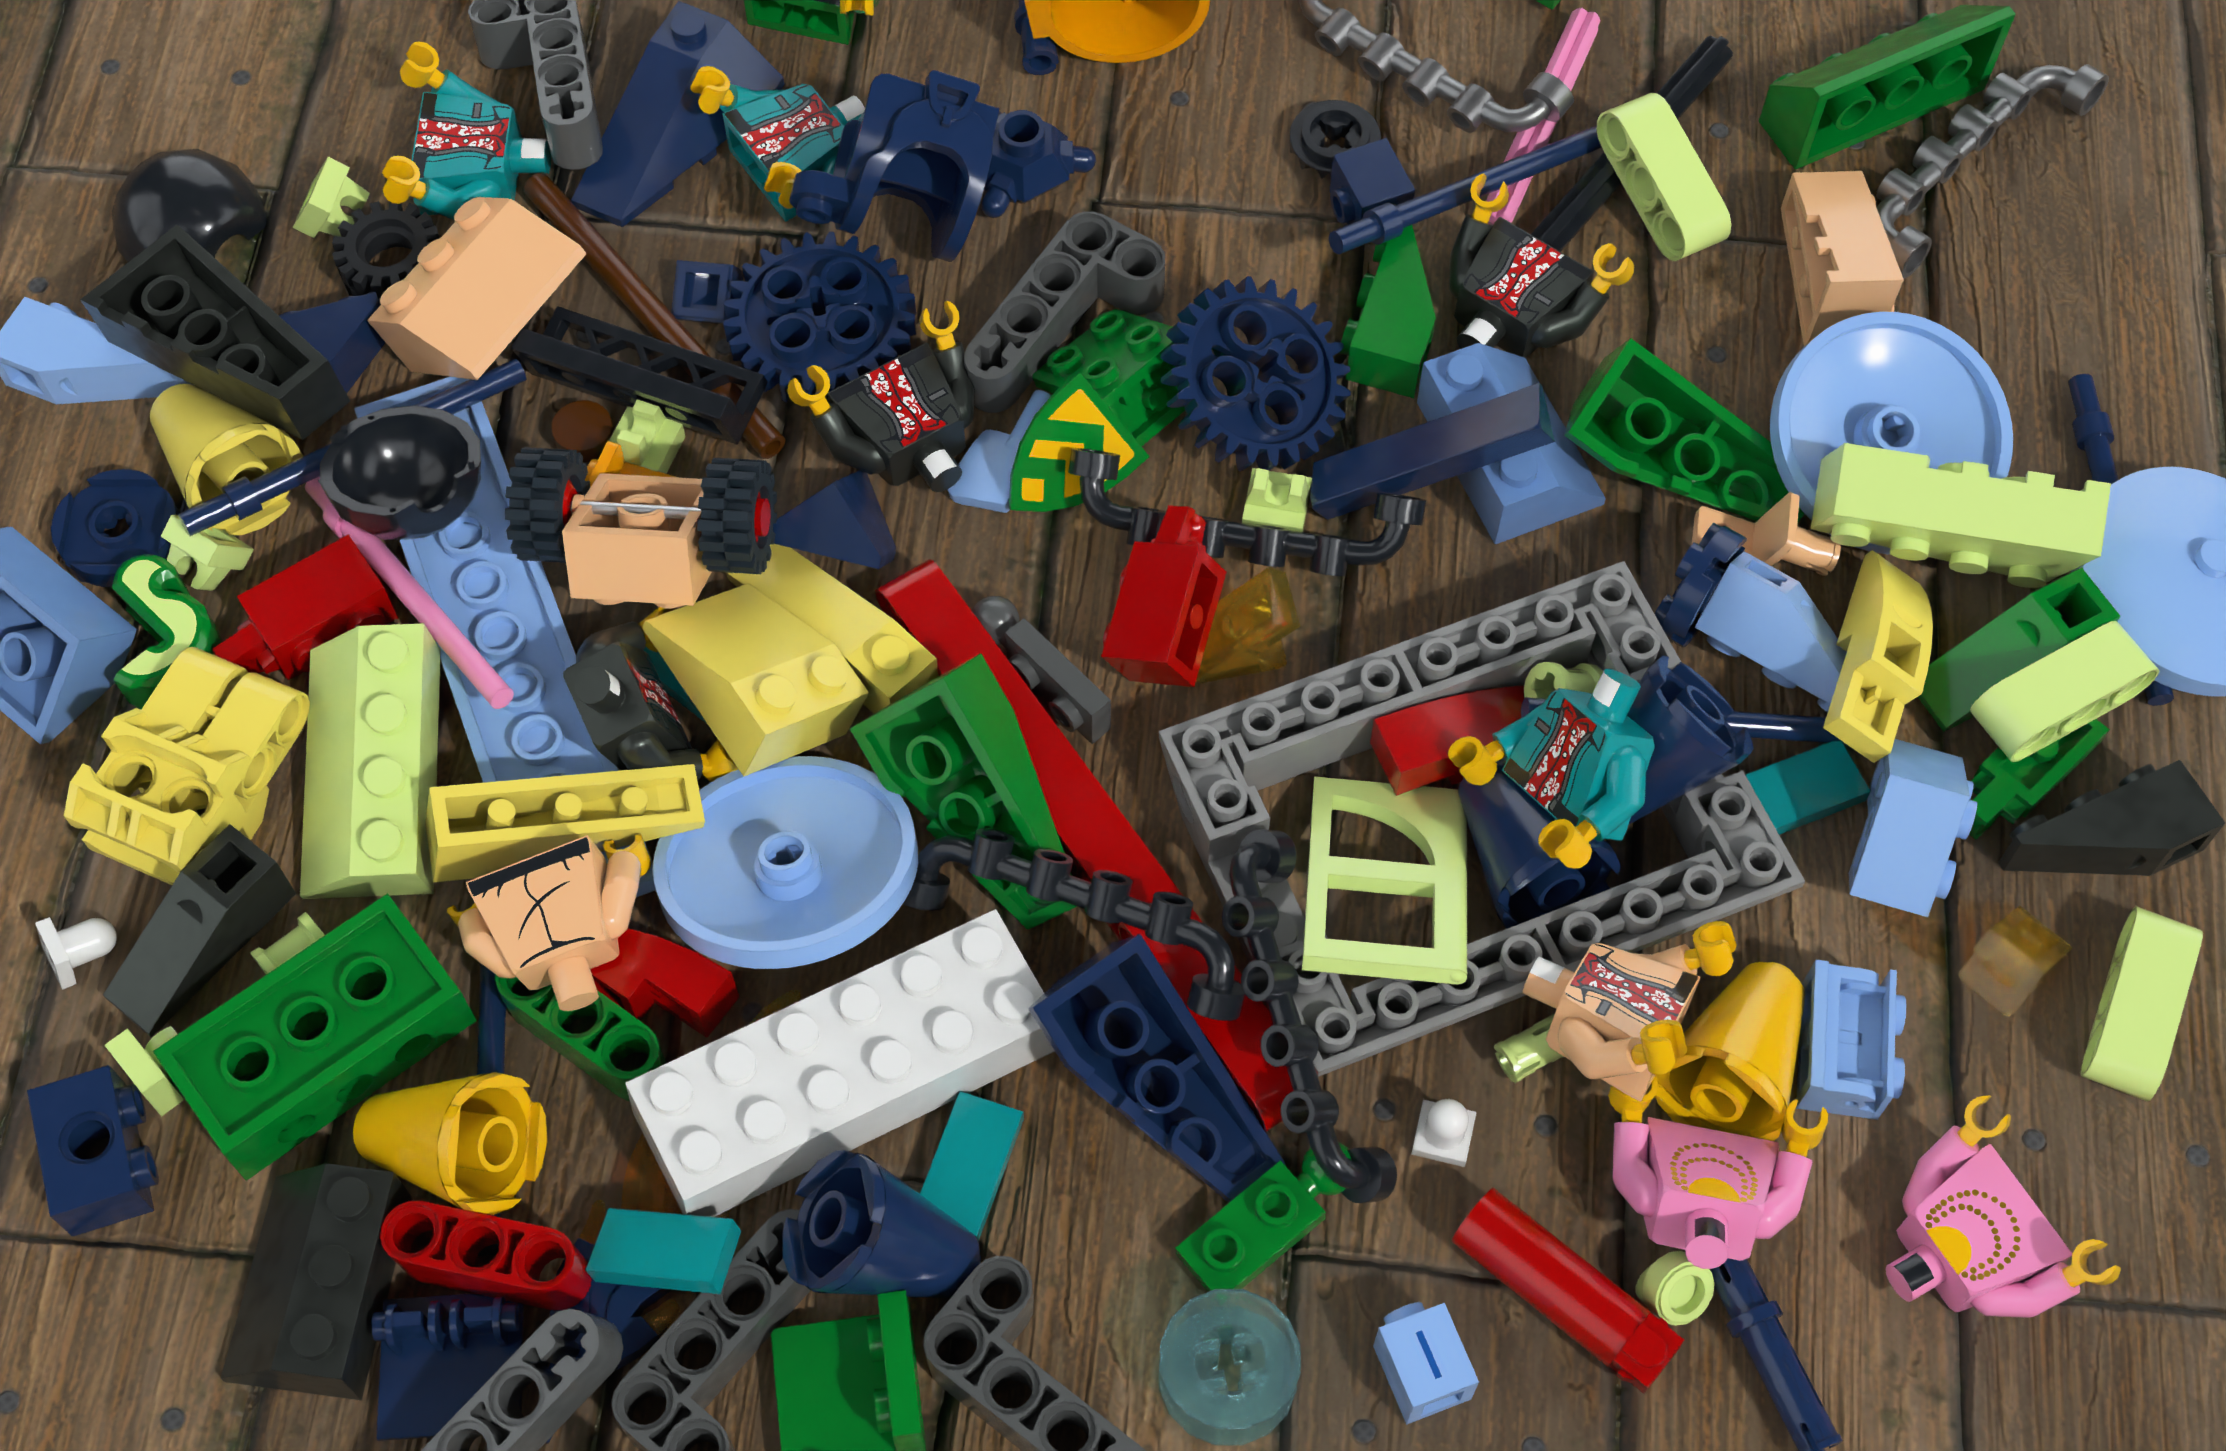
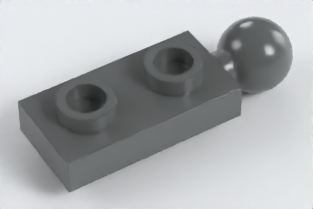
M988 596L975 604L972 609L973 613L996 644L1003 645L1006 648L1007 659L1030 690L1034 688L1049 702L1050 712L1064 729L1069 732H1074L1077 729L1091 744L1095 743L1111 729V700L1025 618L1020 621L1017 608L1010 600L1002 596Z

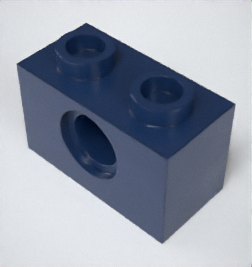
M107 1065L27 1090L49 1214L53 1220L74 1237L154 1211L150 1187L158 1185L159 1176L150 1148L147 1145L141 1146L137 1125L146 1122V1111L141 1094L134 1083L126 1085L118 1074ZM110 1138L109 1144L102 1154L93 1159L86 1160L87 1152L94 1143L101 1139Z

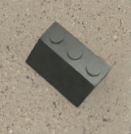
M322 1164L276 1176L221 1380L227 1383L362 1401L376 1345L372 1335V1317L374 1312L383 1311V1299L388 1297L396 1262L382 1247L380 1239L381 1226L388 1213L396 1206L412 1201L411 1195L394 1172Z

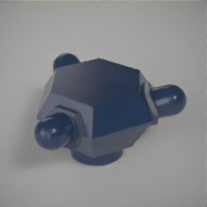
M1016 110L1008 114L999 111L993 138L992 158L984 187L986 193L981 201L983 213L990 218H998L1005 213L1010 202L1016 203V201L1025 204L1070 179L1069 174L1089 172L1096 163L1094 152L1088 147L1073 145V141H1068V137L1052 124L1043 121L1037 114L1031 111Z

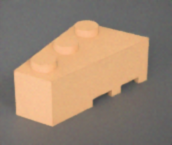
M1863 171L1792 173L1781 206V214L1803 344L1805 346L1824 330L1847 318L1872 312H1894V303L1904 279L1877 211L1875 197L1869 190Z

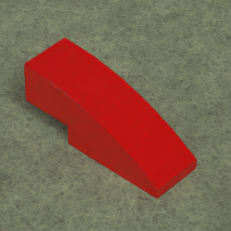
M1524 686L1485 689L1449 696L1374 719L1370 744L1396 796L1446 777L1449 778L1452 785L1460 783L1464 777L1459 772L1460 768L1456 767L1448 757L1450 746L1456 740L1467 736L1476 737L1484 746L1493 742V733L1521 718Z
M629 928L618 937L619 956L610 962L590 969L597 990L641 1021L655 1003L706 1038L739 998L731 971L691 949L659 936Z

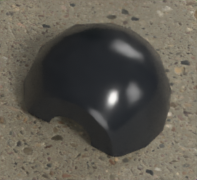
M199 149L159 152L141 162L125 179L116 194L112 209V222L117 249L127 262L175 225H179L215 258L221 245L230 237L241 234L249 241L263 230L267 224L262 198L253 183L239 167Z
M420 406L381 409L355 419L346 426H341V430L330 437L331 445L320 462V480L318 482L340 517L354 526L382 540L425 538L443 531L463 514L474 499L481 480L480 439L466 421L444 410Z

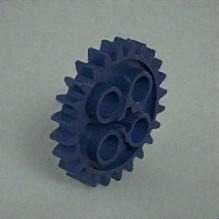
M830 231L823 244H815L813 237L807 232L804 233L802 247L795 248L790 241L783 238L781 239V254L775 256L770 251L764 248L761 249L762 266L758 267L753 264L744 263L742 269L745 281H731L732 299L725 300L723 304L726 315L723 325L733 361H741L742 368L764 375L768 381L764 393L779 384L782 401L785 402L790 399L787 389L789 381L793 378L798 380L805 393L815 395L816 386L807 374L806 369L808 367L816 365L827 373L830 379L828 391L830 392L897 358L898 355L911 351L910 336L917 333L915 296L910 293L908 276L898 275L897 261L894 258H890L881 262L879 246L876 244L861 253L858 237L854 235L844 246H839L836 243L835 233ZM853 336L859 337V338H856V339H847V338H850V337H853ZM793 345H801L795 348H788Z
M1251 276L1244 278L1236 287L1227 279L1219 284L1213 292L1209 288L1205 289L1194 299V304L1189 303L1178 313L1177 316L1181 322L1176 323L1166 334L1175 344L1162 352L1160 357L1165 362L1175 366V368L1161 377V383L1175 386L1178 389V393L1167 402V406L1171 408H1185L1187 415L1178 425L1180 430L1196 425L1200 433L1194 446L1199 449L1210 441L1217 444L1215 461L1218 463L1232 453H1236V465L1239 471L1248 468L1255 460L1260 469L1270 471L1279 463L1286 470L1299 462L1300 458L1306 460L1318 452V445H1322L1334 437L1335 433L1331 426L1345 418V412L1336 404L1341 403L1351 395L1349 389L1337 384V380L1350 372V367L1334 363L1333 358L1344 348V344L1339 342L1327 343L1324 337L1332 328V322L1326 321L1316 325L1312 321V317L1317 305L1312 302L1302 310L1296 307L1297 290L1294 288L1281 298L1277 297L1275 280L1272 279L1262 285L1258 291ZM1234 327L1243 331L1248 344L1238 339L1234 332ZM1285 355L1290 356L1295 361L1299 373L1289 366ZM1212 376L1223 382L1227 395H1223L1217 390ZM1265 405L1275 411L1279 424L1269 418Z

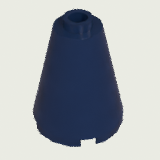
M1662 655L1654 664L1649 666L1639 681L1641 688L1627 715L1653 736L1655 744L1646 771L1645 803L1638 812L1631 816L1629 824L1742 763L1754 749L1751 736L1746 727L1735 734L1726 721V718L1734 710L1720 693L1697 672L1682 662L1677 664L1672 670L1667 668L1668 656Z
M1504 758L1496 762L1497 771L1494 778L1484 785H1473L1463 778L1459 785L1458 794L1497 916L1506 929L1610 889L1605 880L1611 869L1618 875L1621 867L1617 855L1610 844L1604 839L1600 842L1594 839L1589 842L1592 849L1591 858L1581 868H1568L1558 858H1550L1540 847L1538 838L1542 829L1556 819L1502 771L1506 763Z
M835 1150L818 1160L801 1180L795 1195L805 1199L797 1220L786 1216L783 1229V1259L790 1278L817 1293L877 1295L906 1290L907 1297L951 1298L972 1271L981 1264L979 1243L971 1231L869 1156L846 1150Z

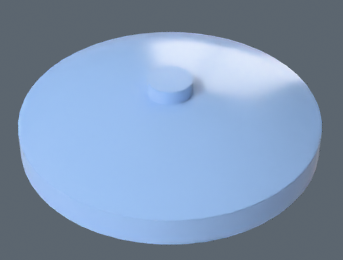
M1872 312L1853 316L1832 325L1796 354L1785 369L1773 398L1770 415V439L1773 457L1788 492L1800 496L1799 507L1811 520L1821 459L1844 443L1928 455L1930 458L1929 468L1938 469L1940 465L1945 463L1974 462L1989 465V477L1998 479L2007 477L2013 452L2012 421L2004 392L1997 378L1979 353L1965 340L1944 326L1923 317L1900 312ZM1871 543L1866 546L1856 547L1866 551L1873 550L1876 553L1890 554V548Z
M2184 467L2149 468L2127 475L2113 483L2110 487L2101 557L2072 570L2071 573L2083 568L2121 617L2117 622L2160 670L2154 681L2191 694L2225 697L2226 479L2209 472Z
M794 756L744 777L738 769L704 786L699 790L705 818L704 827L659 838L653 860V880L662 912L673 931L686 944L699 953L722 963L754 969H781L808 965L841 954L860 944L882 928L896 914L912 888L918 868V845L913 820L903 798L897 793L888 791L881 784L875 773L859 765L838 759L817 756Z

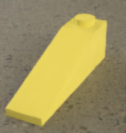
M770 544L771 559L767 561V569L765 572H761V574L726 572L727 578L736 587L749 583L835 643L868 690L869 694L863 704L874 714L939 676L937 658L893 618L790 547Z
M694 764L429 787L425 821L433 883L478 878L587 835L597 848L603 852L605 851L603 844L608 840L613 839L616 848L632 845L635 841V834H641L645 842L703 828L705 824Z

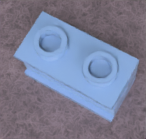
M1815 960L1802 982L1806 995L1799 1036L1798 1103L1796 1109L1821 1112L1822 1107H1824L1827 1113L1878 1120L1893 1098H1900L1905 1079L1904 1059L1895 1057V1035L1900 1036L1902 1034L1906 1019V998L1903 995H1896L1897 970L1890 969L1879 986V974L1874 971L1829 964V961Z

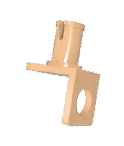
M1791 492L1785 495L1755 523L1706 506H1701L1695 512L1692 544L1694 542L1699 544L1713 523L1721 527L1726 526L1747 538V541L1742 545L1745 548V552L1770 566L1780 560H1784L1816 571L1817 574L1827 576L1828 572H1832L1835 568L1841 552V545L1833 542L1831 536L1827 537L1797 526L1800 496Z

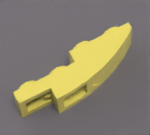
M1873 550L1864 555L1836 645L1846 651V656L1823 728L1875 763L1891 753L1905 704L1917 698L1923 692L1932 649L1933 621L1929 599L1921 584Z

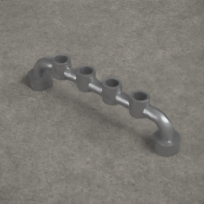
M1299 0L1303 15L1319 28L1315 32V38L1323 49L1335 56H1340L1348 46L1362 52L1363 54L1358 58L1361 68L1377 81H1384L1392 71L1407 78L1402 84L1404 92L1412 101L1420 106L1428 107L1437 96L1452 104L1447 110L1449 118L1457 127L1465 132L1473 133L1482 122L1504 132H1521L1535 127L1544 119L1551 122L1559 121L1574 103L1572 92L1560 79L1552 74L1540 72L1523 92V97L1527 104L1519 109L1505 108L1496 103L1489 92L1481 86L1473 83L1466 86L1450 77L1447 70L1437 61L1431 58H1424L1422 61L1406 52L1401 43L1390 34L1381 32L1377 35L1364 28L1357 18L1346 9L1338 7L1333 10L1326 6L1322 0Z
M2089 64L2082 66L2078 71L2056 65L2035 67L2017 80L2005 73H2000L1990 83L1984 94L1983 102L1988 106L1982 112L1966 104L1956 113L1948 128V134L1953 136L1951 140L1945 144L1936 137L1930 136L1921 144L1912 162V165L1918 169L1911 176L1898 168L1890 171L1877 190L1876 197L1882 201L1878 205L1877 211L1903 278L1912 275L1922 264L1931 248L1932 239L1913 226H1907L1899 233L1894 226L1897 218L1902 214L1908 216L1913 213L1929 189L1937 182L1942 184L1947 182L1956 172L1961 161L1972 150H1982L1992 139L1996 129L2008 118L2016 119L2025 110L2031 97L2039 90L2055 88L2064 91L2061 97V104L2083 116L2099 101L2107 87L2109 77Z

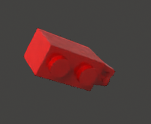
M1168 505L1156 538L1152 539L1151 542L1134 541L1128 564L1122 570L1120 592L1112 620L1104 631L1101 657L1129 681L1195 687L1227 572L1206 552V546L1202 543L1206 522L1190 506Z
M348 534L236 596L248 619L237 627V633L214 647L212 651L215 656L244 667L248 673H261L264 671L265 674L281 669L286 679L290 680L302 672H310L311 649L358 626L387 625L398 619V616L384 586Z

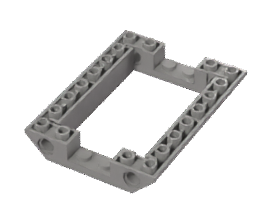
M1625 561L1163 729L1159 731V741L1182 819L1224 907L1226 902L1234 897L1229 876L1232 857L1248 833L1257 829L1269 830L1270 816L1258 790L1371 749L1370 738L1374 719L1449 696L1485 689L1524 686L1530 670L1538 663L1555 662L1561 664L1565 669L1573 668L1580 663H1590L1597 665L1602 671L1613 669L1622 672L1639 683L1649 666L1654 664L1662 655L1669 657L1667 668L1671 670L1681 660ZM1740 771L1727 777H1723L1720 774L1661 807L1689 859L1467 944V980L1462 984L1379 978L1353 988L1350 999L1339 978V974L1302 970L1305 917L1287 879L1280 883L1258 882L1262 897L1272 900L1278 909L1279 921L1273 933L1281 960L1291 963L1298 974V988L1293 998L1301 1024L1312 1028L1318 1038L1319 1048L1313 1063L1319 1077L1526 996L1522 994L1523 988L1539 956L1575 972L1591 944L1602 943L1635 953L1699 928L1706 923L1717 921L1801 888L1805 880L1744 772ZM1237 937L1250 963L1253 961L1247 937Z

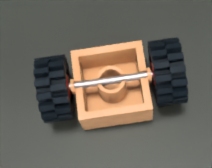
M524 447L521 449V453H517L514 458L516 467H511L508 475L512 485L511 487L506 486L505 495L506 498L510 499L509 508H505V520H510V525L506 530L508 540H513L510 548L513 554H517V559L566 563L571 598L592 599L603 605H615L622 602L654 603L661 608L674 609L685 605L694 606L712 572L761 574V572H765L767 569V561H770L772 555L770 544H774L776 535L773 532V523L777 524V512H774V505L777 502V491H773L775 477L774 474H771L772 467L766 460L711 459L712 464L708 463L705 469L707 478L703 477V479L600 473L590 487V481H585L588 473L587 466L582 464L583 456L581 453H577V450Z

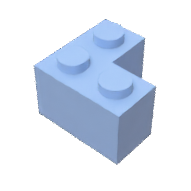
M1895 739L1891 753L1878 760L1869 786L1871 792L1867 798L1868 816L1848 873L1849 894L1928 917L1935 897L1946 899L1955 875L1956 862L1948 859L1956 837L1964 840L1967 839L1975 819L1977 801L1970 800L1973 782L1968 781L1966 778L1962 757Z

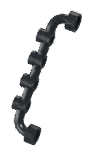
M1072 448L1068 473L1080 476L1081 499L1088 513L1100 524L1128 531L1127 544L1133 545L1134 541L1151 542L1152 539H1155L1166 511L1147 507L1118 505L1109 500L1104 492L1105 479L1117 480L1120 455L1099 450ZM1377 493L1373 518L1385 521V526L1378 538L1371 541L1352 540L1335 535L1312 534L1275 526L1251 525L1202 516L1206 522L1202 543L1206 546V552L1212 558H1224L1225 546L1250 549L1248 562L1271 567H1284L1286 555L1311 558L1309 571L1331 576H1346L1347 564L1359 566L1377 565L1392 558L1404 545L1410 525H1423L1426 500L1398 494Z
M977 829L974 840L951 835L937 838L919 852L916 877L903 903L904 905L929 911L943 909L946 904L950 879L939 871L945 863L957 862L968 866V871L978 877L990 880L1004 879L1026 887V892L1033 897L1047 901H1064L1084 908L1085 913L1096 920L1108 923L1122 922L1144 930L1145 935L1154 941L1169 945L1183 944L1197 950L1206 960L1208 974H1197L1193 977L1187 1000L1188 1008L1201 1016L1215 1020L1232 1021L1240 1017L1245 993L1242 985L1234 980L1235 962L1230 947L1218 931L1190 918L1193 902L1189 898L1172 892H1156L1153 895L1152 903H1146L1130 897L1133 881L1126 875L1114 871L1098 870L1093 873L1091 882L1070 875L1073 859L1069 855L1055 850L1038 849L1034 851L1032 861L1012 854L1015 838L1006 832L995 829Z
M1253 830L1244 837L1239 849L1231 859L1229 876L1234 897L1230 898L1223 907L1222 923L1225 930L1231 936L1247 937L1253 961L1246 965L1241 976V985L1245 995L1253 1001L1267 1002L1273 1026L1269 1027L1262 1036L1261 1052L1264 1059L1270 1065L1276 1067L1286 1066L1293 1092H1290L1282 1102V1121L1292 1132L1307 1133L1310 1147L1318 1165L1329 1179L1337 1185L1346 1188L1341 1193L1348 1200L1354 1203L1382 1201L1388 1198L1395 1188L1397 1181L1396 1165L1390 1154L1380 1147L1371 1146L1349 1149L1347 1151L1351 1160L1346 1157L1340 1148L1333 1127L1338 1120L1339 1106L1333 1094L1321 1089L1313 1063L1318 1053V1038L1312 1028L1301 1024L1293 998L1298 988V974L1291 963L1281 960L1273 933L1279 921L1278 909L1272 900L1262 897L1258 882L1280 883L1292 874L1297 859L1294 842L1282 831Z

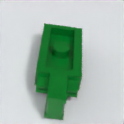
M2095 719L2017 762H2011L1998 747L1979 766L1974 778L1971 780L1973 782L1972 792L1977 795L1973 799V801H1977V810L1969 835L1977 840L2000 816H2003L2012 825L2022 816L2025 818L2103 741L2110 729Z

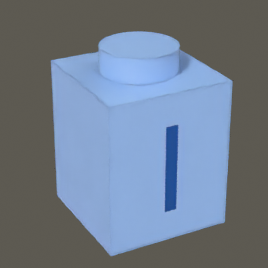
M1416 1302L1400 1307L1384 1317L1385 1325L1378 1328L1373 1347L1406 1425L1472 1399L1479 1380L1445 1303L1425 1310L1421 1302Z

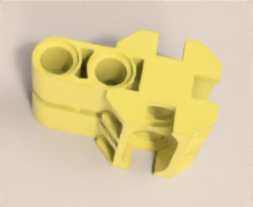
M188 647L173 661L142 709L135 708L112 719L101 736L111 749V752L96 774L90 766L86 764L81 765L69 784L64 817L71 826L77 829L88 830L82 841L90 850L173 885L180 872L229 824L249 840L253 838L263 822L269 794L267 784L306 723L310 708L309 697L304 692L256 672L248 673L244 667L196 647ZM137 789H139V791L141 792V794H139V795H137V796H132V797H131V795H132ZM207 808L201 816L195 812L199 809Z

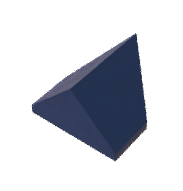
M860 470L831 483L779 517L777 524L773 523V532L776 534L774 544L876 569L882 568L895 558L896 546L868 474Z

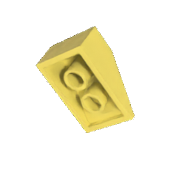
M749 583L695 602L694 606L687 605L645 620L642 626L650 641L743 777L846 735L869 694L835 643Z

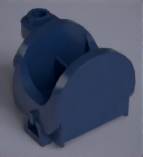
M932 70L928 74L925 85L892 74H880L874 78L870 85L866 107L859 120H851L842 130L833 174L815 170L797 173L792 185L789 199L790 204L796 209L797 216L805 221L816 224L834 222L837 230L855 234L866 216L873 197L890 194L911 200L923 209L932 227L931 252L933 257L952 262L961 251L968 237L982 198L991 163L993 138L1000 108L975 101L980 91V86L977 83L936 70Z

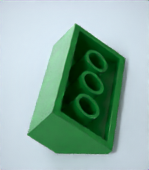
M1960 5L1941 14H1928L1916 24L1893 34H1880L1868 44L1845 54H1832L1820 64L1797 74H1784L1770 84L1758 122L1795 170L1985 90L2016 14L2010 6Z

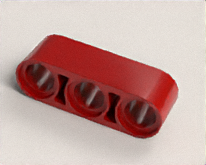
M408 1201L396 1206L388 1213L381 1226L380 1239L383 1249L411 1278L423 1283L493 1298L503 1296L507 1301L548 1310H566L576 1306L585 1298L591 1287L592 1278L586 1272L588 1261L564 1233L553 1228L425 1201ZM434 1231L429 1245L419 1252L410 1253L412 1243L421 1233ZM499 1244V1251L489 1264L482 1267H474L475 1259L479 1252L487 1246ZM557 1258H566L565 1266L558 1276L549 1281H539L540 1273L546 1264Z

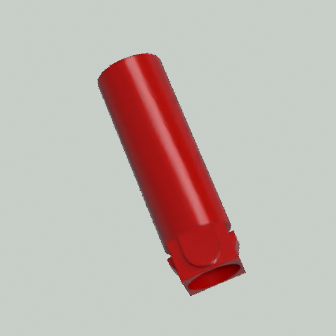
M1494 1187L1474 1206L1451 1240V1242L1604 1365L1616 1371V1376L1620 1380L1631 1383L1643 1394L1646 1393L1684 1342V1339L1669 1327L1667 1321L1661 1317L1660 1319L1655 1317L1651 1311Z

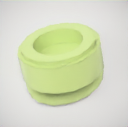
M1675 1251L1665 1254L1647 1267L1640 1275L1635 1291L1637 1297L1652 1313L1659 1318H1663L1668 1324L1677 1326L1690 1323L1705 1311L1713 1297L1715 1283L1712 1272L1709 1269L1694 1266L1688 1261L1685 1252Z

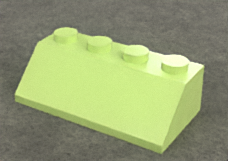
M424 623L358 626L310 650L308 695L310 708L307 718L300 897L303 899L384 896L387 893L389 896L434 894L425 821L429 787H437L441 649Z

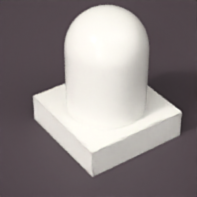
M50 917L35 923L42 948L62 990L77 984L72 968L108 954L114 948L117 940L113 925L101 918H91L58 932Z
M1423 1099L1411 1155L1465 1167L1476 1112L1466 1110L1460 1102L1453 1099H1442L1438 1102Z

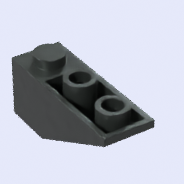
M2181 760L2158 770L2152 764H2148L2127 775L2118 784L2119 788L2102 795L2098 789L2084 793L2066 806L2064 809L2065 813L2053 819L2047 820L2044 815H2038L2023 822L2010 833L2013 841L1998 864L2003 871L2151 876L2204 851L2226 823Z
M229 824L180 872L103 996L152 1038L296 895L278 863Z

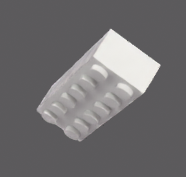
M995 909L634 1078L625 1084L633 1114L683 1215L715 1217L810 1171L818 1160L835 1150L851 1151L957 1099L959 1091L970 1093L1055 1050L1028 1009L1044 992Z

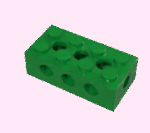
M387 893L155 1049L153 1053L223 1155L247 1181L477 1020L460 989Z

